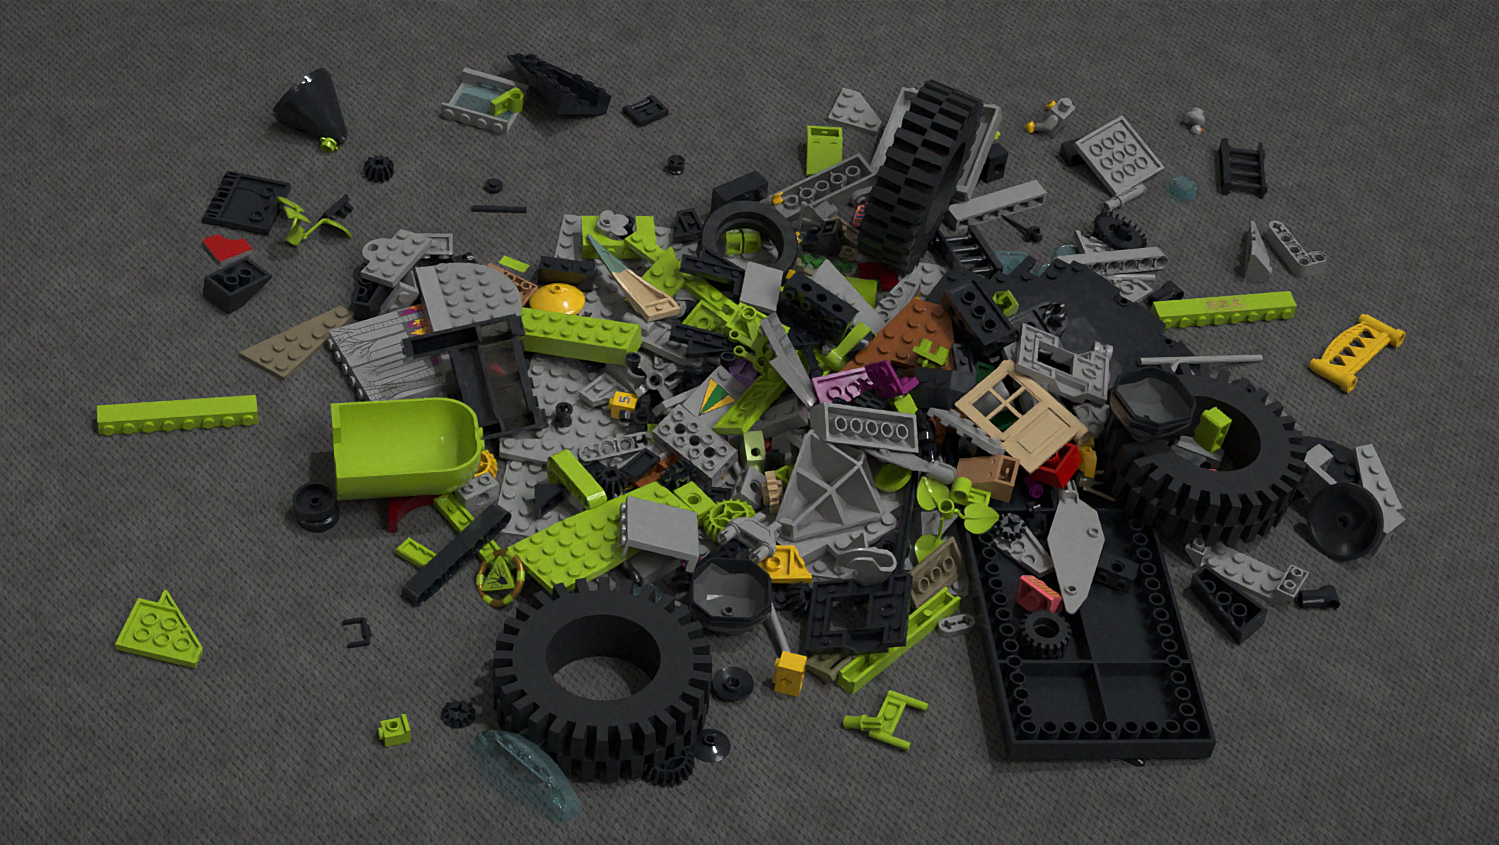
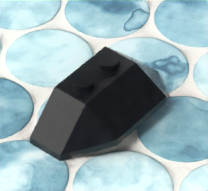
M922 367L902 369L901 378L906 376L908 378L916 377L919 382L918 385L907 392L917 408H935L948 411L956 408L955 403L976 386L977 377L954 370Z

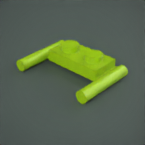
M889 690L877 717H882L885 720V727L881 730H870L869 737L908 751L911 745L910 742L893 737L905 706L909 705L926 711L929 704Z

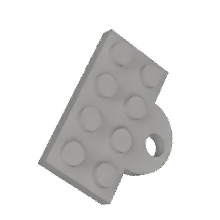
M400 229L392 239L380 238L368 242L362 250L363 260L367 266L361 271V277L394 288L433 245L432 238Z

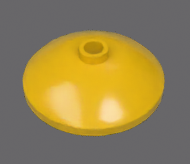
M548 284L534 292L529 299V306L531 309L576 315L585 306V296L579 289L569 284Z

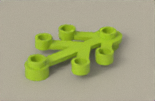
M746 306L741 311V319L747 324L751 340L740 334L736 329L729 332L728 339L733 343L740 342L754 350L755 356L745 351L744 347L736 346L733 353L737 359L744 358L751 362L754 370L761 373L762 366L759 364L770 362L774 354L771 353L770 349H768L765 355L763 354L762 348L769 339L767 336L763 337V335L759 339L754 323L756 310L751 306Z

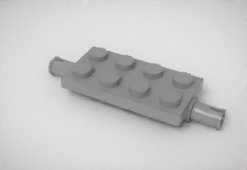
M629 312L622 319V322L640 325L641 347L666 357L673 362L683 366L690 365L694 368H702L708 362L717 366L721 365L720 356L685 358L687 345L669 340L671 326L658 320L647 322L644 318L641 319Z

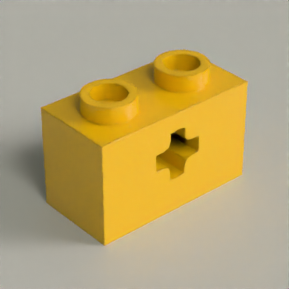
M783 651L781 658H776L774 670L776 671L772 679V683L775 684L774 691L799 697L804 680L806 656Z

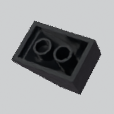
M246 256L205 276L203 295L229 314L243 307L272 279V275Z

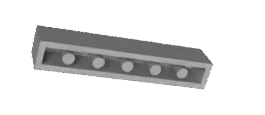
M1037 180L1026 182L970 199V201L950 205L944 219L956 232L968 228V225L976 226L1002 218L1001 215L1008 216L1044 205L1047 192Z

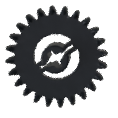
M1108 211L1105 213L1101 212L1093 221L1095 232L1099 238L1103 239L1104 243H1107L1109 247H1113L1116 251L1145 248L1147 245V238H1144L1145 234L1139 235L1142 229L1135 231L1137 224L1132 227L1130 225L1132 220L1129 222L1124 221L1125 216L1119 220V213L1114 218L1113 212L1109 216Z

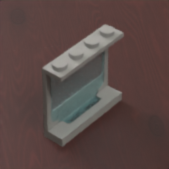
M464 68L462 71V83L449 103L442 102L441 116L446 119L460 121L463 124H471L481 129L492 130L495 133L507 134L519 113L506 111L497 117L491 116L490 102L517 87L523 92L524 106L529 98V85Z

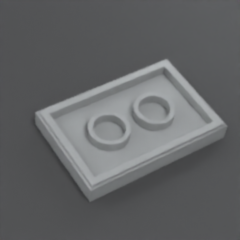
M747 261L739 303L742 302L747 306L753 307L755 310L769 314L776 312L783 271Z

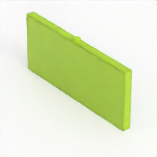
M505 255L499 261L500 264L523 273L530 266Z

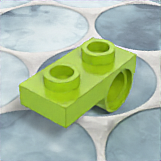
M515 87L490 102V115L498 117L506 111L512 113L521 112L523 110V92Z
M958 477L955 479L949 495V499L953 503L964 506L979 503L988 506L991 492L971 487L972 483L968 478Z

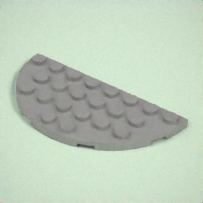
M440 263L434 266L452 328L515 313L516 316L522 314V301L518 288L503 273L485 265L473 263ZM506 320L479 325L482 338L505 333L507 331ZM506 341L482 346L483 355L485 356V353L493 348L498 349Z

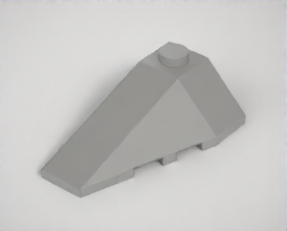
M1251 221L1247 235L1244 279L1266 283L1267 277H1271L1272 267H1269L1270 259L1255 221Z

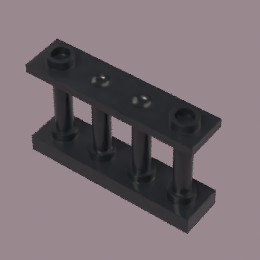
M1221 138L1218 149L1221 194L1228 195L1229 191L1233 188L1259 191V199H1263L1264 193L1267 194L1268 183L1265 182V150L1263 149L1262 142L1258 143L1257 150L1231 148L1228 139ZM1230 155L1256 157V161L1232 159ZM1230 167L1257 168V173L1237 171ZM1231 178L1256 179L1258 184L1235 182Z
M968 225L965 235L944 237L940 229H936L932 240L933 246L936 247L949 269L953 270L957 264L964 267V265L980 263L983 267L972 268L973 272L977 275L988 274L992 278L997 271L1003 272V265L975 225ZM962 242L969 244V246L954 248L950 246V244ZM974 253L976 257L958 258L956 254Z

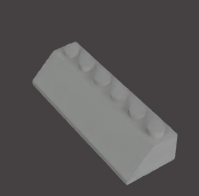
M826 402L810 407L811 428L815 430L824 442L919 453L916 415Z

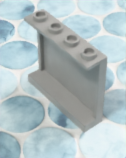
M627 496L625 503H621L619 514H621L619 525H621L619 547H622V556L626 555L629 546L684 559L685 571L693 573L699 558L697 512Z

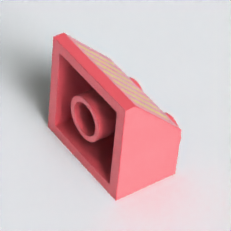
M1022 575L1020 577L1015 602L1029 612L1033 610L1037 612L1038 609H1042L1043 611L1051 610V613L1056 612L1059 614L1062 611L1064 602L1058 592L1053 591L1043 581L1038 580L1034 576Z

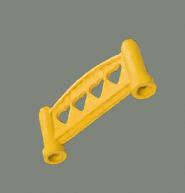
M1362 314L1358 319L1357 325L1342 332L1328 345L1321 359L1313 358L1311 360L1309 368L1316 374L1340 386L1342 391L1349 393L1354 389L1358 380L1354 375L1388 343L1398 348L1403 343L1406 332L1401 329L1396 330L1368 314ZM1363 331H1367L1373 339L1363 338L1359 335H1362ZM1353 340H1358L1363 348L1350 346L1349 344H1352ZM1343 349H1348L1354 357L1340 355L1339 353H1342ZM1333 358H1338L1344 366L1333 365L1329 362H1332Z

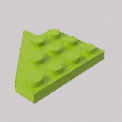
M167 590L163 591L158 602L141 598L137 599L115 643L116 650L195 669L203 654V647Z

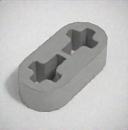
M969 614L943 618L939 621L937 630L944 637L966 634L973 631L975 619Z

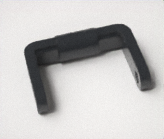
M364 617L342 621L343 626L362 623L361 628L365 640L348 643V649L370 645L372 634L370 626Z

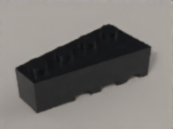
M365 262L361 265V271L367 266ZM360 274L352 301L355 320L364 321L376 317L380 312V307L394 288L364 279Z

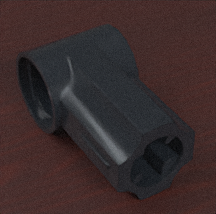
M1169 280L1163 284L1160 290L1148 295L1147 301L1152 307L1153 302L1181 300L1184 296V291L1173 281Z
M1324 585L1319 590H1299L1298 602L1302 608L1323 607L1324 610L1330 608L1336 610L1340 606V600L1333 585Z

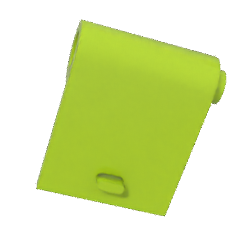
M859 321L840 345L827 355L823 363L833 371L839 372L850 362L843 356L871 329Z

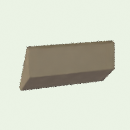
M954 536L948 538L908 572L913 577L910 606L914 611L944 587L948 588L967 572Z

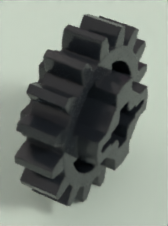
M686 458L682 462L678 459L676 464L671 463L670 466L664 469L665 473L660 474L661 479L657 480V482L673 493L674 490L695 481L693 478L697 476V468L690 460L687 461Z

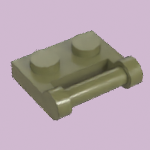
M847 651L814 654L806 661L805 670L823 677L828 683H832L836 680L839 671L858 657V655L849 656ZM844 657V659L839 664H837L833 669H829L841 658Z

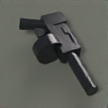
M919 409L915 412L921 426V433L917 434L918 446H923L929 463L936 461L935 453L938 452L934 433L935 424L929 417L926 418L923 411Z

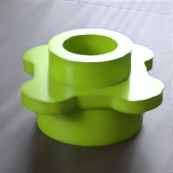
M320 138L322 142L320 148L322 151L333 153L334 150H338L336 147L337 143L332 138Z

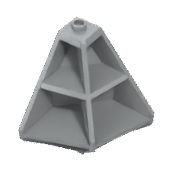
M810 429L804 437L775 520L782 525V528L777 531L780 534L779 537L797 541L880 519L885 513V509L867 461V452L852 445L824 442L815 430Z

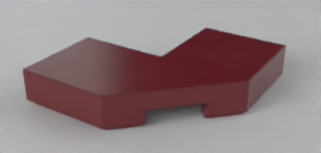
M876 262L857 263L860 279H878L882 291H891L899 283L896 272Z

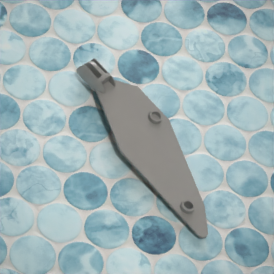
M806 411L807 419L810 421V412ZM856 446L877 457V460L881 462H891L910 470L923 471L930 479L942 482L943 484H951L957 476L956 468L937 460L928 463L908 452Z
M1069 480L1063 489L1056 487L1059 504L1047 543L1065 610L1068 614H1074L1088 596L1105 538L1097 511L1079 499L1075 481L1071 480L1070 482Z

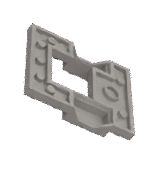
M1022 324L1019 332L1015 370L1022 375H1028L1040 382L1048 383L1047 390L1054 395H1060L1082 405L1087 399L1094 404L1104 406L1107 401L1109 358L1093 351L1078 355L1063 349L1059 337L1027 324ZM1038 348L1050 351V359L1056 363L1069 366L1070 374L1038 362Z

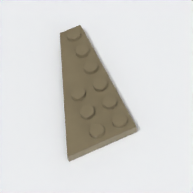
M340 305L239 352V357L285 381L327 343L330 330L348 325L355 318L354 312Z

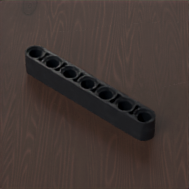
M496 503L489 505L404 585L402 596L415 605L421 606V602H426L508 525L512 514Z

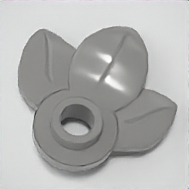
M611 210L603 211L600 214V219L596 223L599 233L604 235L612 233L615 236L627 235V231L623 228L629 221L626 216L621 214L614 215Z

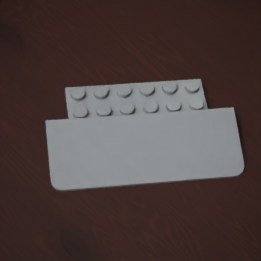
M776 312L761 320V325L759 326L763 337L767 336L770 341L768 347L771 353H776L770 364L803 403L810 408L817 400L811 379L803 367Z

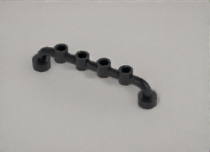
M635 352L627 353L625 364L633 374L645 376L646 380V373L641 368H638L641 356ZM723 352L720 356V364L727 371L735 365V354ZM687 365L683 368H677L665 380L669 382L674 381L675 376H682L685 381H692L694 376H701V378L707 379L717 368H713L710 365H705L702 368H694ZM652 366L654 370L662 371L665 369ZM657 375L651 377V382L656 380Z

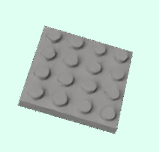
M1123 115L1073 144L1075 150L1113 196L1145 182L1165 168Z

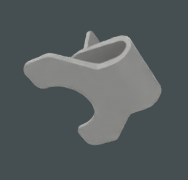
M861 533L845 547L844 552L836 557V563L839 566L858 571L849 579L853 578L866 584L879 583L897 565L896 558L890 551L878 549L877 547L868 548L866 533Z

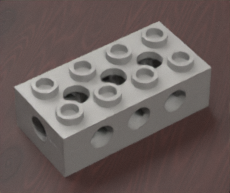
M677 404L652 431L654 441H658L681 461L684 458L687 461L690 460L697 468L696 473L707 483L708 479H712V487L738 460L737 450L680 404Z

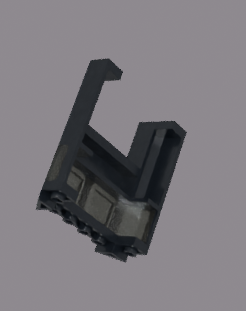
M515 313L401 340L400 344L401 347L403 346L402 353L404 356L403 364L449 354L460 401L475 412L478 426L483 429L484 442L549 427L545 408L540 409L537 396H533L532 389L534 388L532 377H529L527 372L529 370V363L527 358L524 359L522 352L525 351L523 341L519 340V338L524 337L526 333L521 315L516 316Z

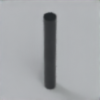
M473 205L472 212L527 213V206Z

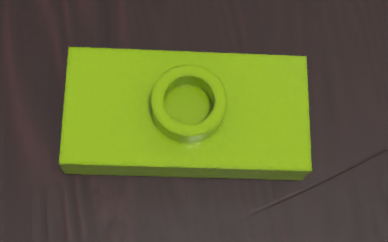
M411 538L406 539L396 549L397 555L420 569L437 555Z

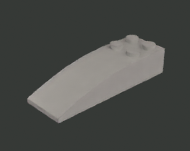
M858 153L779 191L783 192L781 198L783 200L786 199V201L775 205V208L788 221L799 219L802 201L816 208L826 200L830 205L834 204L837 208L850 203V197L855 191L873 186L877 182V174L861 154Z

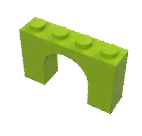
M581 216L582 259H600L587 240V234H590L616 259H643L624 244V240H612L599 233L596 227V223L600 219L599 216ZM635 216V232L639 231L656 244L654 216Z

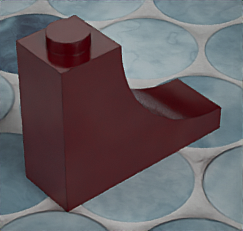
M442 494L390 497L388 533H397L398 525L407 513L418 507L434 504V499Z

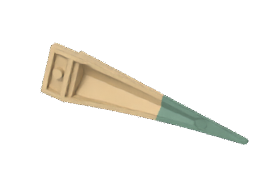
M587 234V240L635 311L641 314L647 322L680 313L681 308L671 296L636 275L611 255L590 234Z

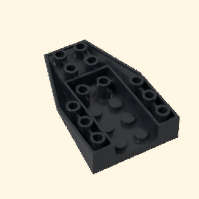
M515 53V55H507V59L534 93L557 114L604 115L607 113L612 96L606 93L605 89L594 86L595 83L584 80L583 76L572 74L537 58L534 54L528 53L523 55Z

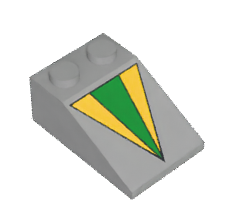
M720 365L681 406L713 430L712 427L747 389Z

